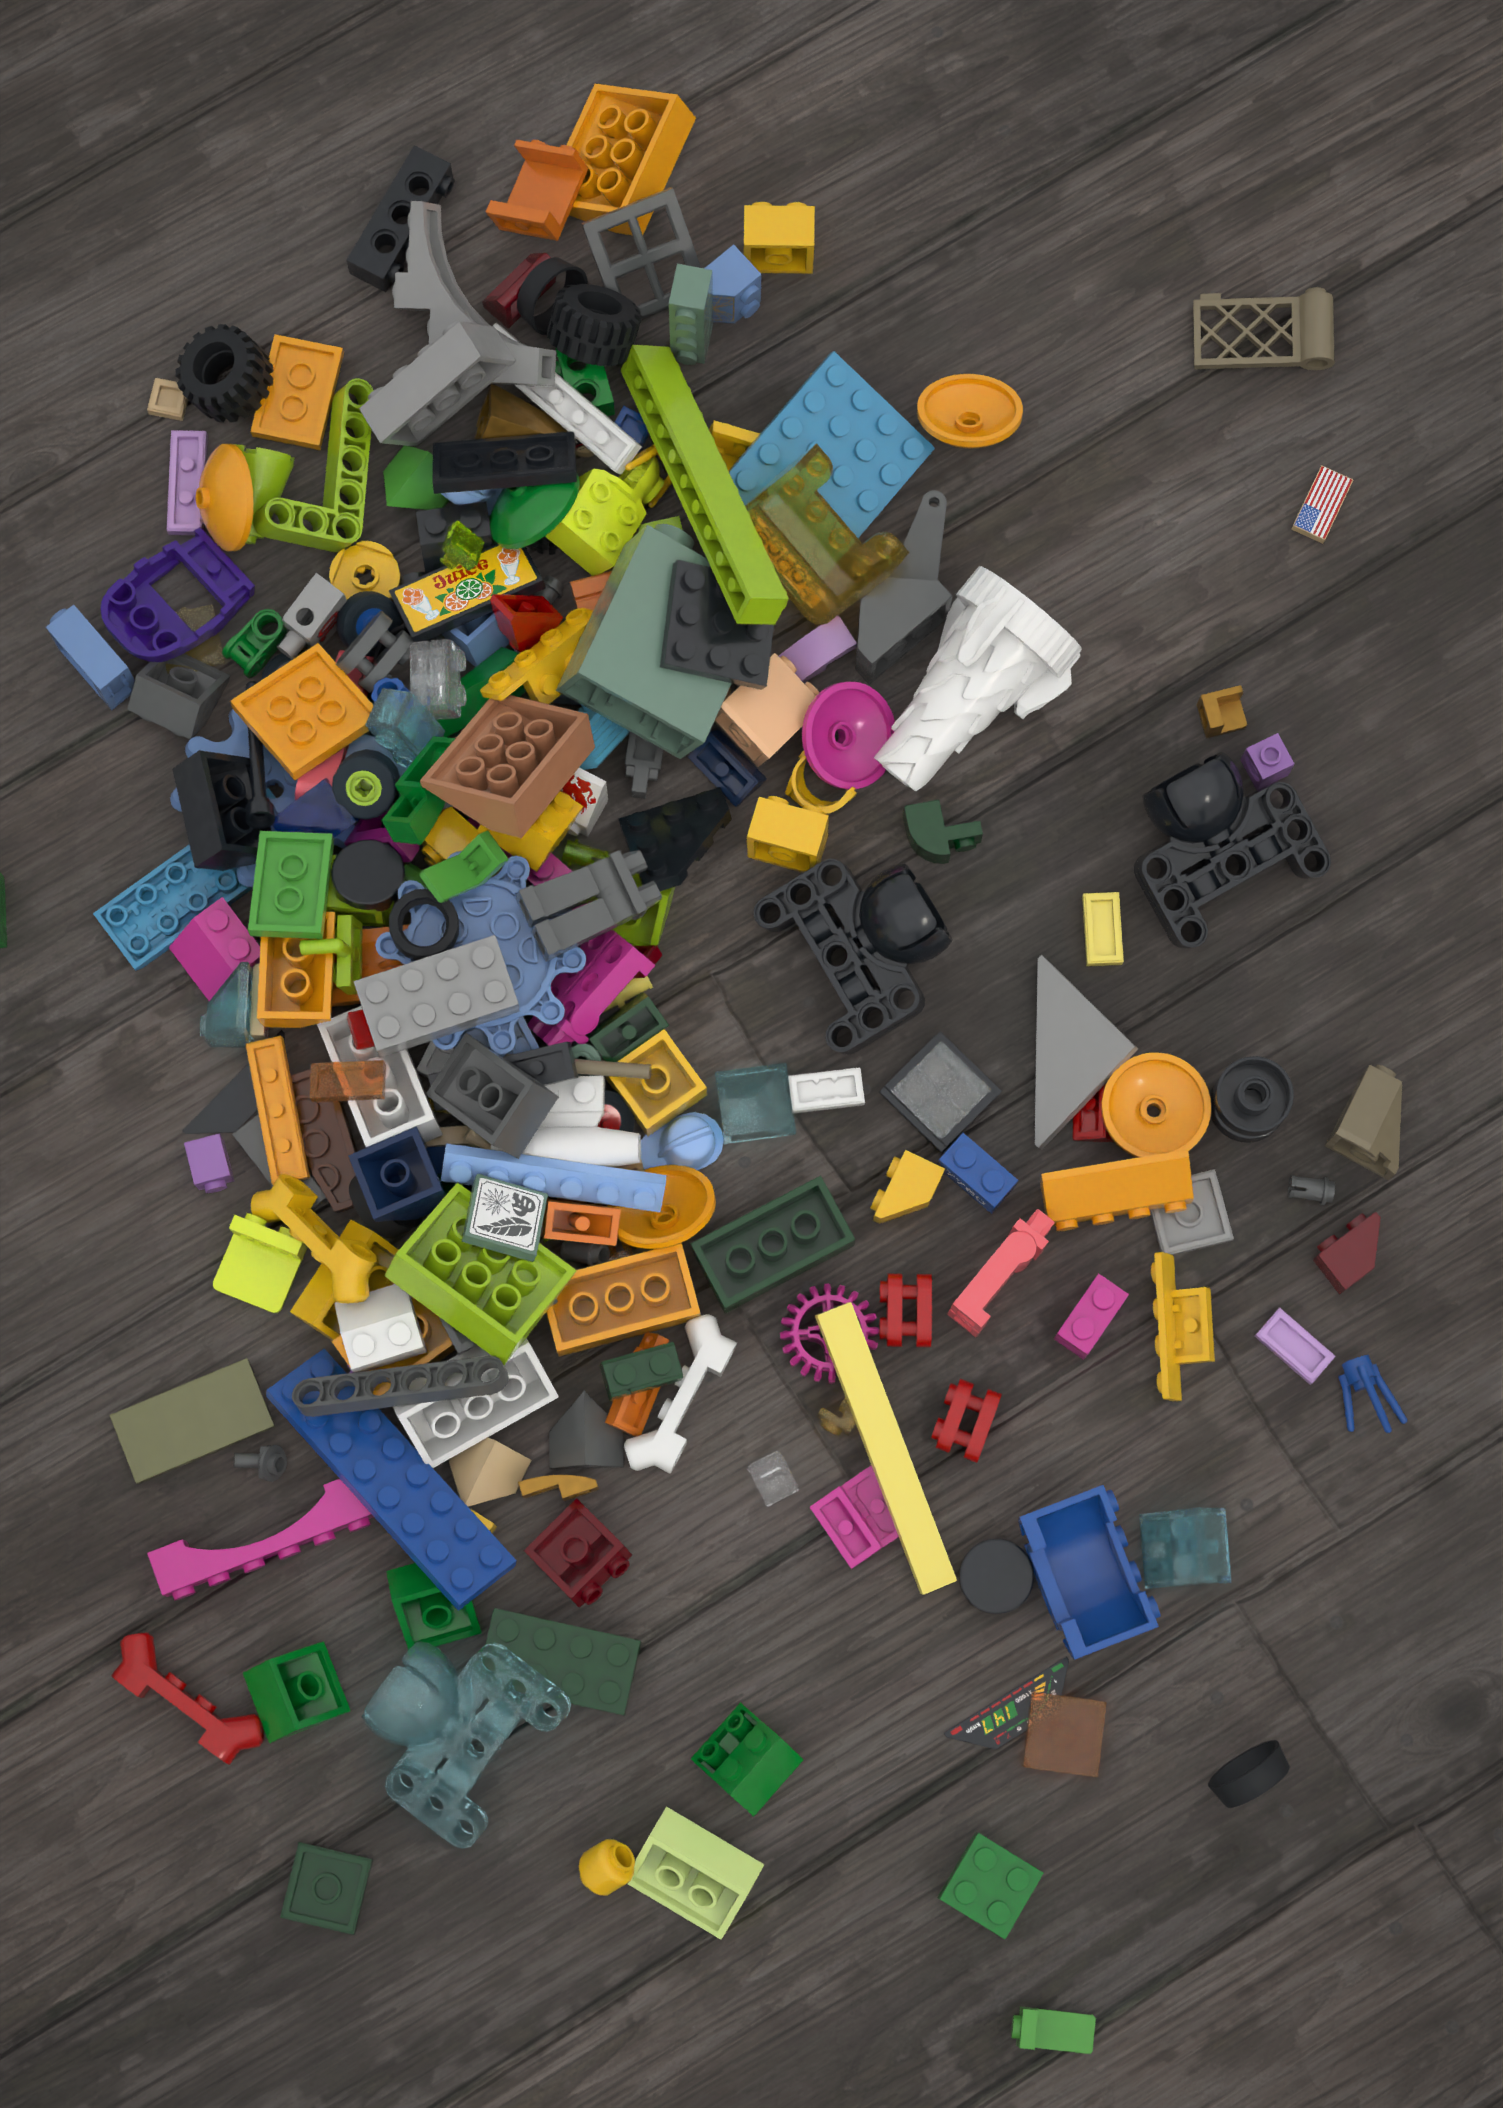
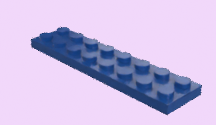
M322 1349L268 1388L266 1397L459 1611L516 1566L517 1560L430 1464L424 1463L418 1451L380 1409L314 1417L301 1414L292 1400L293 1389L299 1382L308 1378L347 1374L325 1349ZM348 1386L343 1388L337 1398L339 1400L350 1398L354 1394L355 1387ZM319 1391L308 1392L303 1397L302 1403L311 1404L315 1402L319 1397Z

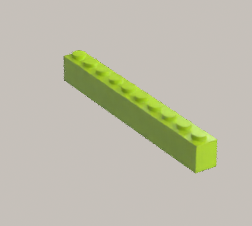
M632 345L627 362L621 368V373L736 623L775 625L789 600L787 592L782 586L774 564L765 550L762 539L756 531L750 514L739 495L738 488L730 476L726 463L721 457L714 437L704 421L703 414L695 402L678 362L670 347Z

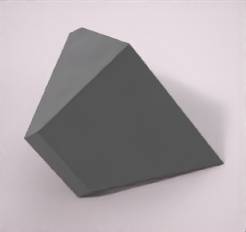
M585 1391L582 1392L549 1431L550 1469L624 1468L623 1431L605 1423L608 1414Z

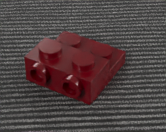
M577 1498L524 1550L579 1608L584 1603L590 1605L597 1601L603 1592L601 1586L611 1576L613 1578L622 1576L627 1571L630 1565L628 1559L632 1556L629 1550Z

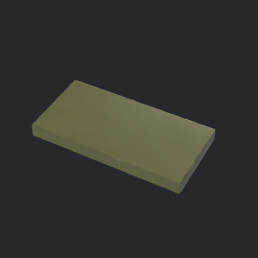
M248 1358L109 1415L136 1484L148 1481L275 1427Z

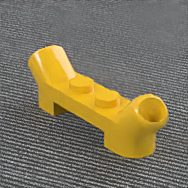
M280 1174L270 1190L256 1192L251 1200L252 1215L266 1220L267 1223L283 1221L290 1228L289 1233L291 1236L303 1242L312 1251V1257L318 1262L325 1264L331 1270L334 1300L338 1303L366 1301L369 1297L368 1274L377 1261V1256L363 1241L341 1239L311 1209L318 1196L307 1185L291 1175Z

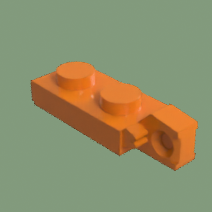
M647 1332L634 1352L666 1344L669 1342V1339L659 1334ZM660 1387L615 1399L605 1423L634 1437L642 1435Z

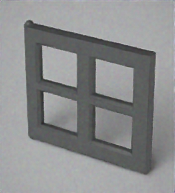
M672 187L581 223L605 288L622 294L616 278L644 267L655 298L637 305L641 311L642 319L669 309L671 292L663 293L653 263L681 252L685 265L701 268ZM665 207L675 239L647 249L637 218ZM628 222L639 253L611 264L600 233Z

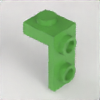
M487 830L478 834L460 854L424 869L419 875L437 901L442 903L485 884L509 859Z
M1020 2006L1019 2015H1013L1011 2038L1017 2039L1016 2046L1023 2049L1035 2050V2048L1091 2054L1093 2052L1096 2018L1091 2014Z

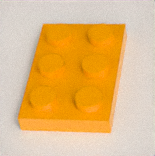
M274 334L269 355V362L273 365L274 370L270 373L274 378L273 385L267 387L270 393L267 399L262 398L260 401L262 406L255 411L250 431L252 437L321 450L344 356L343 348Z

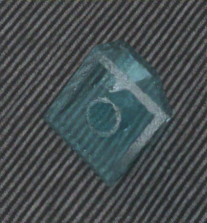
M240 962L208 1002L207 1015H201L200 1036H205V1040L210 1047L246 1048V1043L254 1042L250 1035L253 969L249 962Z
M786 1063L715 1072L724 1144L796 1135Z

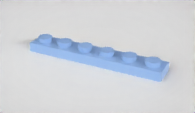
M446 1143L441 1181L458 1182L459 1184L473 1186L476 1175L481 1174L546 1193L549 1197L661 1212L666 1186V1175L524 1154H521L518 1159L503 1151Z

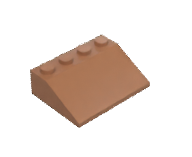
M509 695L502 701L489 699L420 780L421 786L489 830L522 838L594 750L595 744L589 716L587 713Z

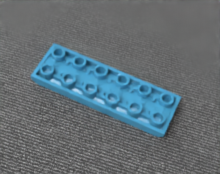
M267 788L266 797L276 799L270 789ZM187 845L95 911L93 915L136 971L144 968L169 950L170 945L189 922L221 897L230 906L252 890L253 887H246L238 881V868L225 871L195 868L190 845Z

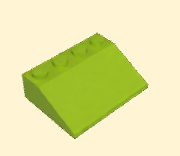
M457 1182L397 1251L384 1276L491 1356L499 1358L503 1365H505L577 1270L540 1243L537 1256L531 1262L461 1242L471 1192Z

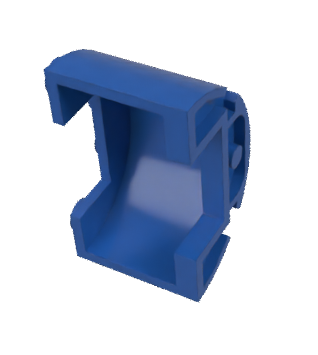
M1104 1485L1033 1511L1018 1519L1022 1536L1026 1535L1029 1542L1024 1546L1032 1563L1038 1587L1056 1629L1064 1633L1066 1639H1063V1643L1074 1660L1159 1627L1156 1618L1161 1617L1154 1597H1147L1145 1591L1139 1590L1137 1583L1142 1581L1139 1569L1134 1560L1128 1562L1123 1549L1128 1546L1126 1536L1120 1525L1115 1527L1113 1521L1117 1520L1114 1512L1119 1511V1506L1111 1489L1106 1491Z

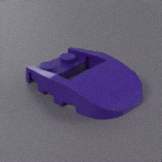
M201 527L194 530L195 537L180 545L175 540L163 546V551L149 559L143 557L133 564L134 570L124 579L119 578L103 596L100 610L106 629L127 652L139 659L149 662H165L195 648L218 634L254 595L255 585ZM180 562L184 564L223 607L217 616L195 632L186 625L151 587L153 583L166 575Z

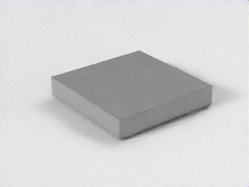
M1215 1169L1191 1175L1194 1199L1191 1204H1186V1210L1175 1213H1165L1164 1208L1150 1210L1160 1252L1177 1255L1234 1240Z

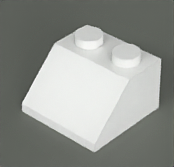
M396 1284L369 1292V1297L364 1302L334 1303L341 1337L351 1370L354 1373L372 1370L427 1352L411 1296Z

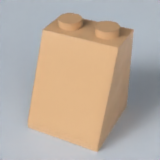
M776 653L770 657L767 687L759 690L740 685L722 703L714 721L757 767L767 761L803 726L804 717L809 705L820 693L810 682L804 684L795 674L797 672L796 667L787 657L783 655L779 657Z

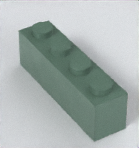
M677 263L669 299L670 349L676 360L682 364L695 365L696 362L705 364L713 327L712 270Z

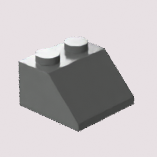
M186 654L165 662H149L136 675L127 710L139 715L146 721L154 722L171 730L177 736L191 739L206 725L229 682L230 675Z

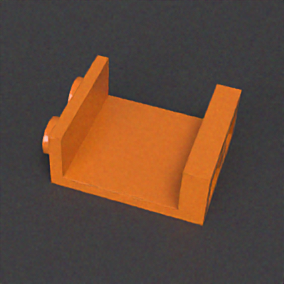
M516 140L514 146L525 159L507 203L490 200L486 214L499 230L558 241L589 168L579 156V152L571 146L561 145L556 147L547 145L539 140H531V142Z

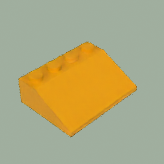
M594 84L567 143L568 146L575 148L579 152V156L589 168L570 211V216L586 222L664 190L696 120V117L677 94ZM653 212L637 218L642 235ZM628 222L608 229L614 233L632 235Z

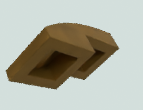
M548 1475L518 1482L524 1499L556 1488L560 1489L564 1501L599 1490L595 1479L575 1475Z

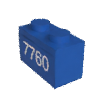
M964 1133L957 1138L937 1163V1165L945 1168L944 1174L991 1214L1011 1193L1018 1182L1017 1178Z

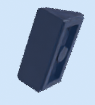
M720 730L710 731L705 743L687 756L717 788L721 787L723 794L735 807H738L767 779Z

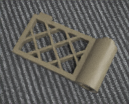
M1309 288L1299 297L1221 299V293L1200 294V300H1193L1194 369L1301 366L1307 370H1324L1335 364L1333 296L1327 293L1324 288ZM1291 307V319L1283 327H1280L1268 316L1276 308ZM1241 309H1251L1259 316L1247 328L1233 317ZM1200 310H1216L1224 318L1210 329L1201 321ZM1262 321L1276 331L1265 344L1251 333ZM1227 322L1241 332L1230 345L1216 334ZM1290 327H1292V336L1286 332ZM1201 330H1202L1204 333H1206V335H1205L1202 339H1201ZM1282 337L1292 346V356H1277L1269 348ZM1245 338L1259 348L1252 357H1242L1234 350ZM1210 339L1224 349L1217 358L1201 359V348Z

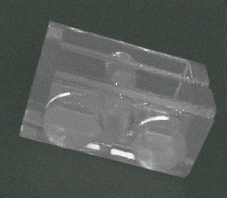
M442 639L432 640L431 642H411L410 714L420 721L460 718L461 706L466 705V690L460 681V671H465L466 657L464 651L460 650V647L452 640Z

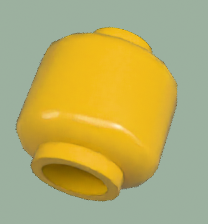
M605 1839L582 1854L579 1860L580 1879L584 1886L593 1893L607 1896L629 1883L633 1878L634 1855L627 1845L614 1839Z

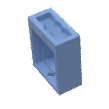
M75 605L55 613L46 629L57 648L106 705L113 710L132 693L135 679L129 668Z

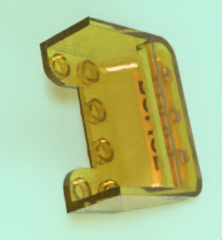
M816 443L772 479L745 504V507L750 514L758 535L762 539L771 562L774 564L775 571L787 592L788 598L810 622L824 625L886 580L909 554V551L897 537L888 532L876 533L862 544L817 491L818 488L831 478L833 465L830 458Z

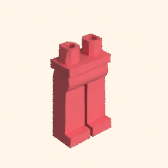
M1039 1209L1034 1212L1026 1223L1020 1218L1012 1227L1005 1241L955 1300L947 1315L974 1337H977L991 1317L984 1309L1014 1273L1023 1271L1027 1268L1032 1258L1036 1260L1049 1242L1044 1237L1049 1233L1055 1222Z

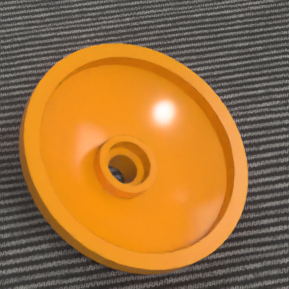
M958 374L941 378L924 389L917 403V416L922 427L939 441L960 448H982L1005 440L1018 429L1023 415L1022 401L1010 386L995 378L978 374Z
M221 444L211 453L200 476L199 488H197L195 495L196 505L200 509L203 523L215 543L225 551H238L245 545L250 534L253 519V486L250 470L244 454L235 444Z
M1145 1053L1127 1060L1113 1072L1103 1091L1101 1111L1103 1122L1113 1141L1124 1151L1138 1158L1186 1149L1190 1151L1201 1140L1208 1127L1211 1117V1098L1203 1078L1189 1063L1170 1054ZM1149 1106L1157 1107L1160 1112L1159 1116H1149L1147 1108Z
M662 1165L644 1170V1172L666 1175L661 1212L608 1205V1207L621 1209L618 1239L638 1248L662 1249L678 1245L696 1235L712 1217L716 1206V1196L710 1180L700 1171L687 1166Z

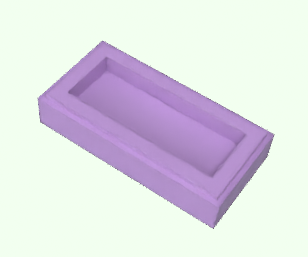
M1281 1308L1277 1309L1254 1336L1310 1385L1336 1357Z

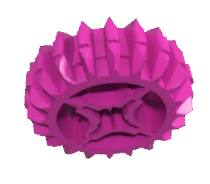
M828 1283L824 1284V1295L819 1296L815 1286L810 1287L809 1292L812 1299L809 1301L802 1293H799L797 1300L802 1306L800 1309L793 1304L787 1306V1311L795 1317L794 1319L789 1317L782 1318L781 1324L791 1328V1331L780 1332V1339L792 1341V1343L784 1346L782 1350L784 1354L796 1352L797 1355L790 1360L792 1367L798 1365L801 1361L805 1363L800 1372L802 1376L805 1377L812 1368L816 1370L814 1375L815 1382H820L822 1372H828V1381L830 1384H834L836 1370L825 1341L818 1334L821 1332L819 1326L799 1329L805 1315L819 1306H822L823 1312L833 1309L834 1305L840 1306L851 1302L870 1350H876L878 1343L869 1340L868 1336L878 1335L879 1328L867 1326V1324L875 1321L877 1317L875 1313L863 1315L862 1312L869 1307L867 1300L861 1302L858 1306L854 1304L859 1294L857 1291H853L849 1298L846 1299L843 1297L845 1286L839 1285L837 1295H830L831 1286ZM808 1340V1342H815L821 1345L824 1350L825 1362L810 1356L800 1341Z

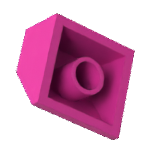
M223 897L195 916L169 947L211 1005L253 975V966L260 963L259 944L253 936L249 935L246 927Z

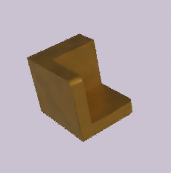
M1241 685L1200 696L1196 706L1206 738L1246 728L1247 721L1240 701L1243 695Z

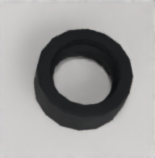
M415 889L404 894L393 905L389 916V932L396 948L406 957L417 961L450 950L455 946L459 935V918L450 900L439 903L429 889ZM419 904H429L436 907L443 913L446 920V930L443 937L431 946L412 944L403 932L402 922L405 914Z

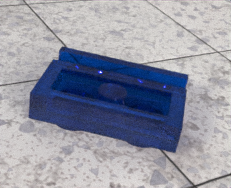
M325 778L276 815L275 822L271 826L278 832L332 833L333 838H335L359 819L354 818L344 806H341L336 801L332 792V786L329 784L330 781Z

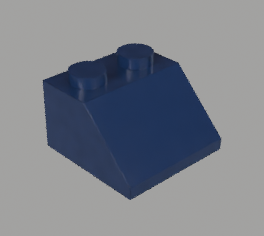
M417 1126L348 1155L375 1222L421 1218L430 1214L447 1195L428 1147Z

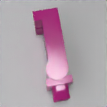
M610 930L581 944L579 948L586 955V964L578 973H561L552 981L551 991L561 1001L565 1009L563 1019L558 1024L547 1025L534 1016L527 1025L529 1029L549 1046L562 1042H571L572 1044L574 1041L578 1044H586L589 1041L586 1034L591 1033L596 1028L599 1016L639 971L647 976L656 965L614 930Z

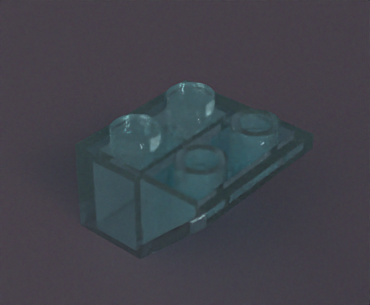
M1197 1507L1139 1514L1145 1589L1232 1583L1225 1508Z

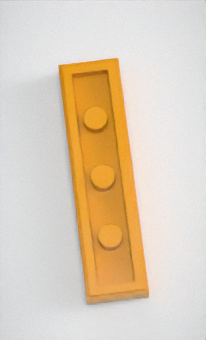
M277 1036L246 1043L272 1185L275 1184L280 1174L291 1175L300 1181L310 1179L284 1038Z

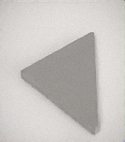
M1043 955L1038 958L1035 1091V1145L1041 1150L1107 1083L1113 1072L1129 1060L1138 1050Z

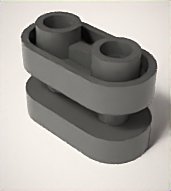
M383 611L378 612L370 620L336 663L346 674L357 668L363 674L358 684L368 693L374 690V685L383 678L392 679L393 676L389 673L397 662L403 665L415 651L411 646L413 640L405 630H401L396 636L387 630L393 620ZM379 641L385 648L374 662L371 663L365 656L376 642Z

